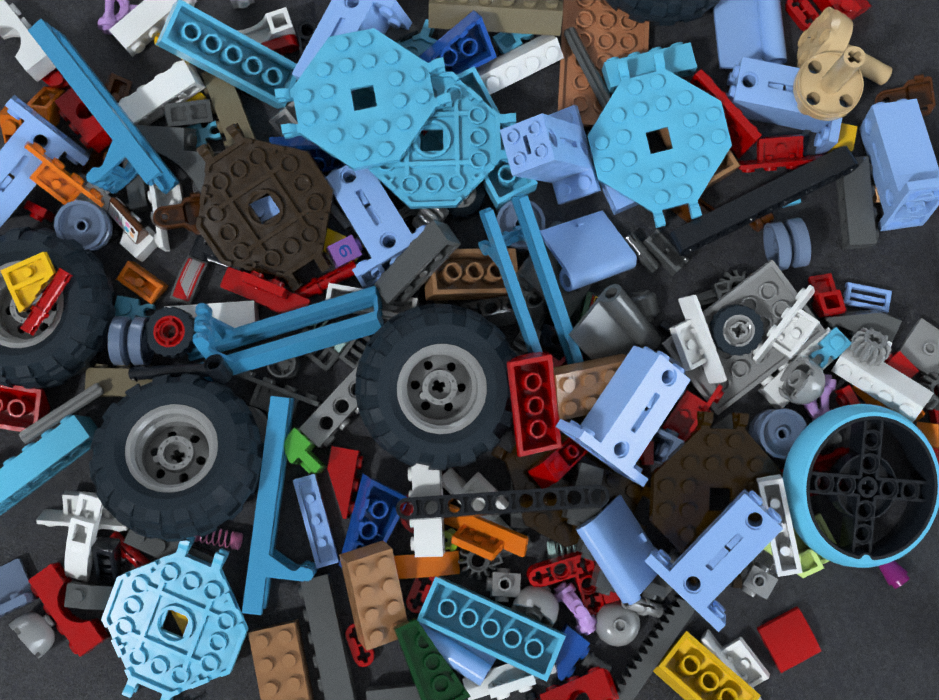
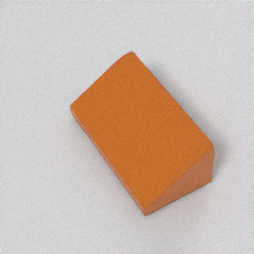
M127 261L116 280L150 304H154L169 287L134 261Z

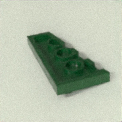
M416 618L393 627L420 700H465L471 697Z

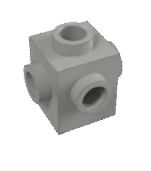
M758 562L756 565L749 563L740 573L742 576V591L753 598L757 594L767 600L778 579L768 573L769 568Z
M497 568V572H492L490 577L486 579V591H490L489 597H495L496 602H509V598H516L520 593L521 574L510 573V569ZM501 581L505 583V589L501 588Z

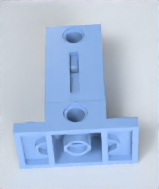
M331 0L292 75L297 80L300 78L330 36L372 28L385 35L389 26L395 29L401 27L409 30L412 21L396 0Z
M742 57L740 62L734 65L733 71L729 73L727 85L730 88L726 94L728 99L742 111L747 119L800 130H811V132L817 133L814 139V146H816L815 154L825 155L838 143L842 118L823 121L812 118L809 115H804L798 110L793 93V83L800 68ZM807 98L809 104L815 105L812 99ZM839 100L841 106L844 107V106H845V102Z
M13 95L5 106L9 108L7 112L17 120L22 118L24 122L0 149V227L36 186V183L29 177L42 161L24 148L27 141L32 144L37 142L46 150L44 154L51 159L54 157L58 159L63 152H66V158L75 165L80 163L84 166L90 156V153L16 95ZM36 135H44L48 142H38Z
M900 99L890 103L878 102L871 106L859 127L866 154L869 157V163L872 165V175L884 215L877 224L879 231L922 226L939 206V167L917 99Z
M572 105L550 115L542 113L500 130L512 176L552 183L559 205L601 191L577 105Z
M345 165L340 169L332 170L326 178L335 190V199L371 257L369 260L359 262L356 268L352 269L361 286L365 289L375 286L381 274L388 270L395 262V259L409 247L411 241L421 234L426 225L420 226L412 234L378 178L368 169L354 171Z
M633 346L581 425L573 420L568 423L560 419L555 427L615 472L644 487L648 478L641 474L643 469L637 466L636 462L683 393L690 379L683 374L685 370L682 367L669 362L670 357L659 350L655 353L646 346L643 348Z
M744 489L673 564L670 562L671 557L663 549L658 551L655 547L645 559V562L718 632L726 625V614L724 613L726 610L714 599L783 530L781 516L772 507L767 510L762 505L763 499L753 490L748 492ZM756 512L762 517L759 521L754 522L749 520V514ZM695 576L700 582L692 583L688 578Z

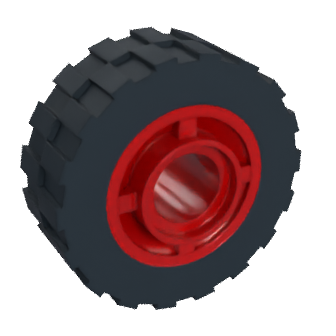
M172 306L171 308L163 307V309L155 311L149 317V321L146 322V331H144L146 335L145 340L149 344L150 349L158 355L173 359L184 357L187 353L192 352L195 346L193 344V334L196 333L194 331L195 318L190 313ZM175 327L176 333L170 338L169 331Z

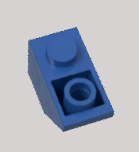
M567 623L560 630L567 635L555 662L556 673L561 681L565 677H571L576 669L575 663L579 658L584 659L590 650L588 647L590 642Z

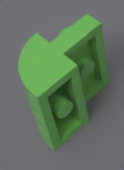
M294 427L285 440V454L291 464H300L308 473H322L327 468L312 452L316 445L303 432Z

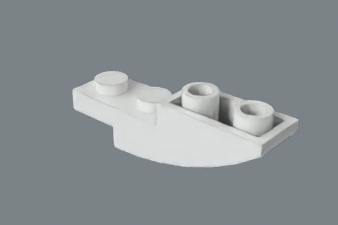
M85 491L80 493L75 515L70 521L65 550V576L86 582L89 581L94 561L91 547L98 539L96 536L104 507L96 494Z

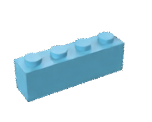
M677 42L663 49L662 47H655L646 53L633 52L627 57L620 59L619 57L609 58L602 67V74L609 94H613L621 82L617 69L618 63L627 61L630 78L656 72L652 58L653 54L663 52L665 68L680 78L692 76L697 69V64L691 42L685 44Z

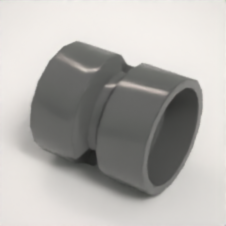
M298 357L267 365V369L273 376L287 381L292 380L299 374L301 363Z

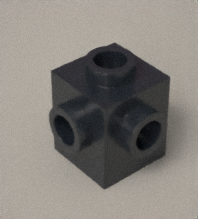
M547 317L539 343L552 352H563L552 318Z

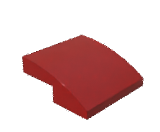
M797 606L757 627L761 639L769 650L780 673L821 652L812 630Z

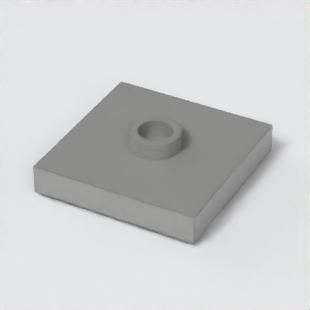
M920 318L898 351H901L919 370L918 372L924 376L930 372L938 374L939 329L923 318Z

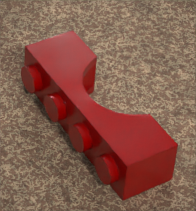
M60 562L48 565L28 580L31 584L32 593L41 599L45 612L54 618L57 623V630L66 636L73 653L81 657L110 637L98 618L91 620L76 617L68 607H64L67 583L72 582V579L65 576V569Z

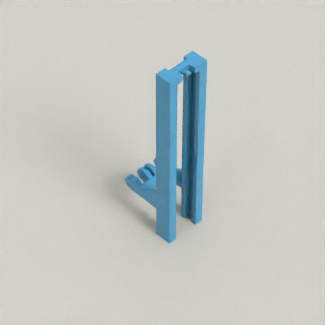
M42 19L38 20L28 29V32L112 139L103 165L99 168L93 167L87 173V176H85L87 182L101 189L103 188L112 194H116L138 174L146 184L150 186L156 184L161 192L165 194L180 183L68 38ZM127 158L128 162L125 168L118 166Z
M519 194L511 198L520 224L514 227L511 232L504 231L501 233L494 210L491 207L479 211L489 240L478 242L480 251L485 256L489 255L499 268L528 353L543 351L506 246H510L518 241H523L527 244L567 364L583 362L579 346L569 336L573 328L528 195Z
M372 286L236 328L212 317L211 307L205 303H199L195 309L197 314L194 320V331L196 333L193 334V344L195 346L192 352L187 353L189 355L188 359L190 361L203 357L207 359L211 355L219 354L232 369L233 375L369 336L375 334L384 325L383 313L380 310L383 309L382 297L376 286ZM374 307L373 312L229 355L220 353ZM204 377L208 381H213L211 377Z
M270 397L242 613L261 615L263 608L266 609L268 607L271 578L309 582L318 570L313 561L306 560L302 564H296L275 549L287 464L284 447L285 440L292 427L295 398Z

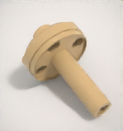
M827 7L800 36L797 44V67L801 68L807 60L820 53L836 52L843 54L846 49L852 47V45L848 44L853 32L852 20L844 13ZM865 53L866 60L859 68L862 76L879 85L885 84L892 74V68ZM808 67L809 70L815 71V69Z
M852 46L846 49L843 54L824 52L807 60L797 72L793 83V93L798 110L804 115H809L812 118L823 121L837 120L846 116L858 104L863 93L864 81L859 68L866 60L865 52L860 47ZM808 67L815 69L816 74L811 73ZM807 98L812 99L815 105L809 104ZM839 100L844 101L847 107L841 106Z

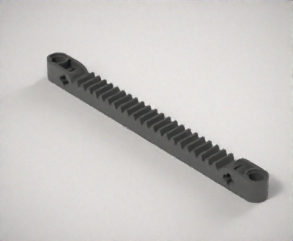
M673 597L676 604L667 605L671 611L670 613L663 612L666 619L657 620L660 627H652L654 635L647 634L650 642H642L644 650H636L639 658L631 657L634 665L627 664L626 668L629 672L620 673L623 681L615 680L618 686L616 690L619 699L617 700H634L694 613L695 609L682 597Z

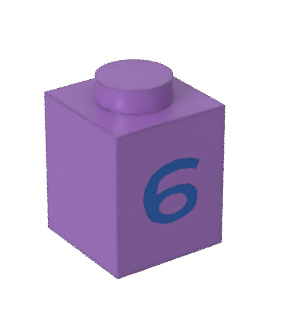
M350 235L328 246L326 250L337 269L359 258L362 255L363 247L358 238L354 239Z

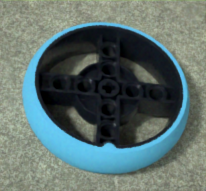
M853 404L838 407L824 413L800 433L793 443L785 462L782 478L793 528L808 547L833 563L849 567L869 568L895 561L910 552L924 538L936 517L939 507V464L935 452L926 436L918 427L903 415L888 408L872 404ZM851 425L849 453L841 456L832 465L830 471L812 470L817 456L827 441L838 431ZM883 427L890 431L902 446L908 460L910 478L896 477L890 464L881 457ZM820 478V484L817 486V481ZM810 493L827 494L832 505L843 514L840 546L828 539L818 526L810 503ZM894 500L908 501L900 520L894 528L883 538L872 544L875 518L884 514Z

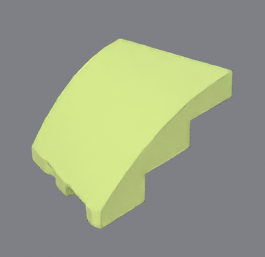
M815 514V520L822 532L836 544L821 514ZM793 528L803 572L798 575L805 578L824 569L823 564L829 562V560L808 547ZM769 543L764 550L772 555Z

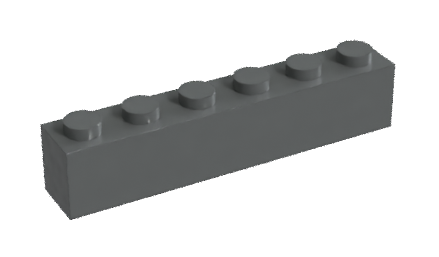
M331 572L314 576L309 582L300 581L301 585H298L300 598L304 599L306 608H303V615L305 621H309L311 630L308 631V639L310 645L314 644L316 653L313 654V663L315 668H319L320 677H318L319 690L324 691L325 700H358Z

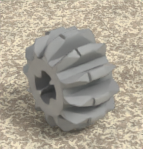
M447 208L421 209L414 217L412 226L417 230L420 226L427 225L433 220L443 223L449 214V210Z
M863 327L851 339L849 350L854 353L853 357L859 358L861 362L864 361L869 366L872 364L879 366L891 354L892 343L888 341V336L882 335L881 331L877 332L872 327L869 330Z

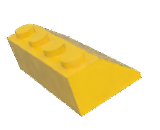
M687 631L668 649L653 671L684 700H758L761 696Z

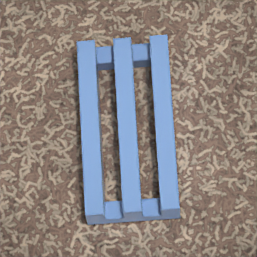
M851 282L845 283L846 290L843 294L845 306L865 310L877 309L885 313L889 312L891 290ZM851 290L884 295L885 299L852 293ZM850 298L884 304V307L850 300Z

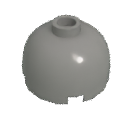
M801 357L803 360L792 361L780 378V381H784L782 389L779 387L781 397L798 405L809 404L823 394L825 387V374L821 367L806 357Z
M527 586L514 599L511 609L553 627L558 617L559 603L549 587Z
M621 600L608 604L604 603V606L595 615L597 619V629L595 631L600 639L608 645L616 647L628 645L639 634L641 625L639 615L633 610L624 609L621 605Z
M36 612L24 613L8 624L38 659L52 647L55 641V633L51 628L55 623L47 614L42 617Z

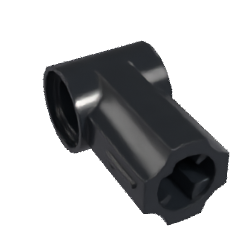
M196 236L189 256L226 268L233 267L222 265L203 236Z

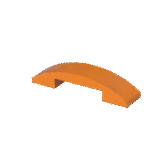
M459 550L445 551L443 557H415V554L394 555L399 579L460 574V564L458 563Z

